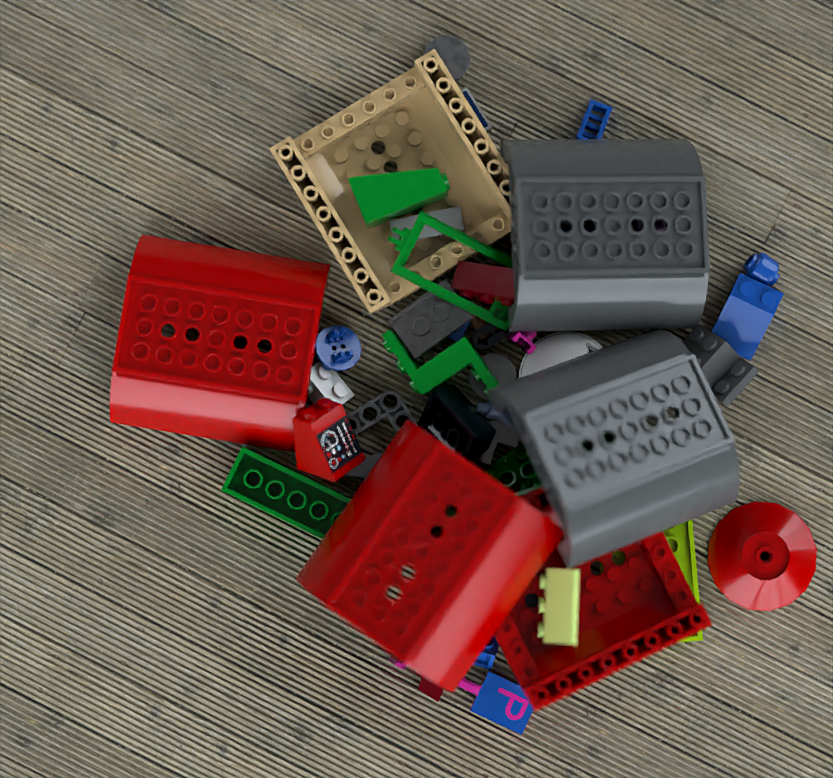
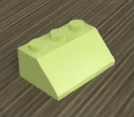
M544 568V573H540V588H544L543 598H539V612L543 613L542 622L538 623V637H542V642L577 645L579 570Z

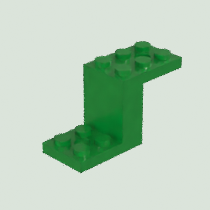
M389 329L382 334L385 339L382 341V344L389 354L394 353L398 358L395 361L396 365L402 373H408L412 379L409 381V384L416 394L428 395L432 389L440 387L471 365L473 368L470 370L476 380H483L487 386L484 391L490 400L491 398L487 390L500 385L471 340L467 337L462 338L419 367L394 330Z

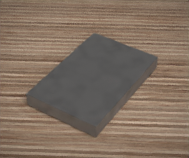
M446 279L437 284L456 294ZM426 292L390 318L388 323L413 358L417 360L474 319L471 313L430 292Z

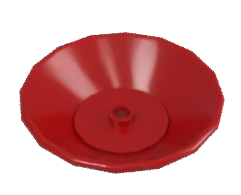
M754 501L734 508L717 523L708 543L707 564L714 584L729 601L748 610L772 611L790 605L807 590L816 571L817 548L810 528L794 511L777 503ZM764 551L769 555L766 561H763L760 557Z

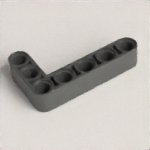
M392 390L380 394L347 414L348 419L356 423V430L354 431L356 436L385 418H388L396 433L400 430L396 425V420L400 416L408 417L411 422L417 425L400 395ZM389 395L397 398V405L394 408H387L384 405V399ZM367 408H373L377 412L376 418L372 421L365 420L363 417V413Z

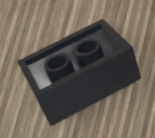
M454 384L432 389L417 424L425 432L471 464L489 449L496 434L494 427L480 412H477L473 404Z

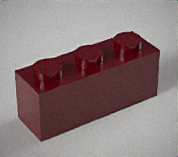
M458 261L451 288L458 293V296L466 300L478 298L480 301L488 304H493V301H497L507 307L515 304L513 269Z

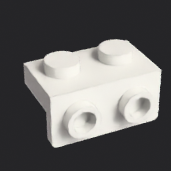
M321 362L312 367L308 397L313 403L321 398H329L343 405L354 396V393L336 371L324 369Z

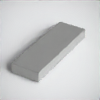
M460 206L427 213L459 231L465 230ZM418 215L390 220L391 232L393 227L403 231L404 227L411 230ZM424 225L417 240L444 234ZM392 232V237L399 239L400 236Z

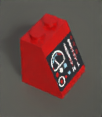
M321 398L292 418L297 469L335 482L365 461L363 451L341 403L332 401L329 398Z

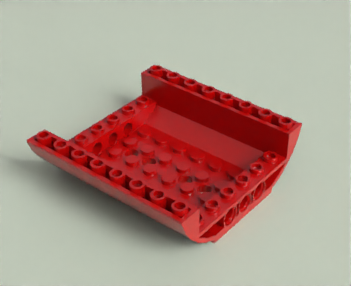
M142 234L135 249L127 278L116 342L110 388V422L295 452L292 418L306 408L324 293L328 285L331 265ZM167 324L175 327V334L170 338L162 335V328ZM191 328H196L199 331V338L194 342L186 339V332ZM244 336L247 338L248 344L244 349L235 348L234 340L236 337ZM269 340L271 342L272 348L268 353H261L258 350L260 341Z
M407 419L295 579L326 607L399 660L441 687L454 692L565 533L561 526ZM449 504H455L458 507V514L454 518H448L445 515V508ZM436 524L441 525L444 529L443 536L438 539L433 538L430 533L431 528ZM407 565H411L415 570V575L410 580H406L402 576V569ZM391 586H397L400 589L401 594L397 600H391L387 595V591Z
M544 487L520 497L561 526ZM663 531L571 568L567 567L558 547L567 539L565 534L562 536L494 633L508 665L535 712L713 625L703 603L696 601ZM615 551H621L625 555V560L621 565H616L612 561V554ZM595 561L603 565V572L598 576L590 571V566ZM544 568L579 570L577 645L542 642V637H538V623L542 622L543 613L539 612V598H543L544 588H540V573H544ZM529 593H534L538 597V603L534 607H529L525 603V597Z

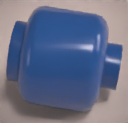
M753 253L743 266L745 276L765 285L773 286L780 276L778 274L779 264L765 253Z

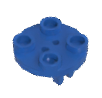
M331 325L324 328L318 334L315 354L324 369L346 371L359 361L361 343L357 335L349 328L342 325Z

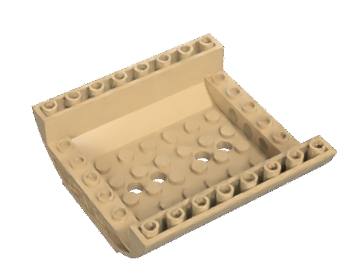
M435 49L415 60L414 67L294 140L289 136L269 148L370 314L382 310L422 288L390 272L400 253L394 249L395 245L387 240L389 236H392L390 222H385L370 229L367 228L348 178L385 173L384 166L388 162H393L397 165V172L439 168L440 173H446L450 183V189L447 190L448 197L422 207L423 212L429 213L460 206L465 229L461 232L489 247L511 233L508 166ZM374 143H383L385 151L379 155L374 154L371 150ZM409 212V213H407V214H405V215H402V216H400V217H397V218H395V219L405 218V217L414 216V215H412V214ZM446 235L417 240L404 268L433 282L455 269L458 261L466 262L480 253Z

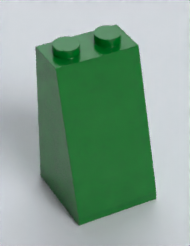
M439 168L348 178L368 229L448 197L447 190L450 189L446 173H440Z

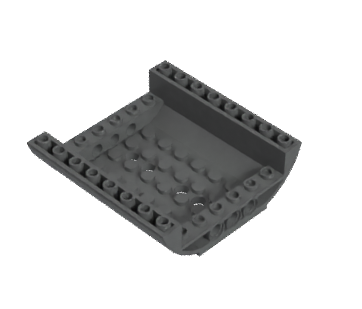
M687 139L500 140L501 156L505 163L508 164L515 299V304L508 307L509 332L696 328L706 301L710 257L705 176H703L699 156L690 141ZM633 219L641 223L642 229L640 232H634L631 229L630 223ZM656 219L664 222L665 230L663 232H658L655 229L654 222ZM561 220H566L570 223L571 230L569 233H563L560 230L559 223ZM585 220L593 222L595 228L592 233L584 230L583 222Z
M652 329L487 390L497 412L505 409L509 410L567 539L558 547L568 568L734 503L737 500L740 471L734 445L735 439L694 353L691 354L687 347L668 331ZM667 409L675 411L677 415L676 420H671L667 417ZM646 417L654 419L656 423L655 428H650L646 425ZM603 433H609L613 437V444H607L603 440ZM581 442H589L592 446V452H585L581 447Z

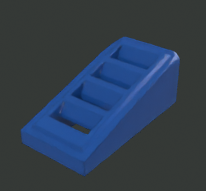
M590 99L575 139H601L612 107ZM591 110L605 114L604 118L591 113ZM588 119L601 123V126L589 122ZM586 128L592 130L594 132H597L598 134L595 135L593 133L585 131L584 129Z

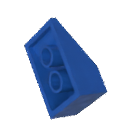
M740 273L731 287L711 332L727 341L740 357L751 361L784 293Z

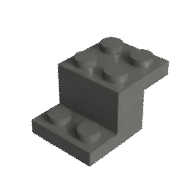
M700 324L682 342L691 354L694 353L716 401L725 407L732 403L759 372L755 366L742 359L727 341Z

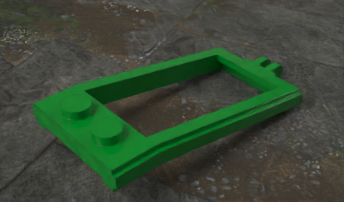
M420 211L411 230L404 227L403 231L393 227L392 232L400 237L396 239L389 236L387 240L395 244L394 249L400 253L390 272L504 331L508 329L507 306L493 301L489 311L404 268V265L424 225L510 269H513L512 258L423 211Z

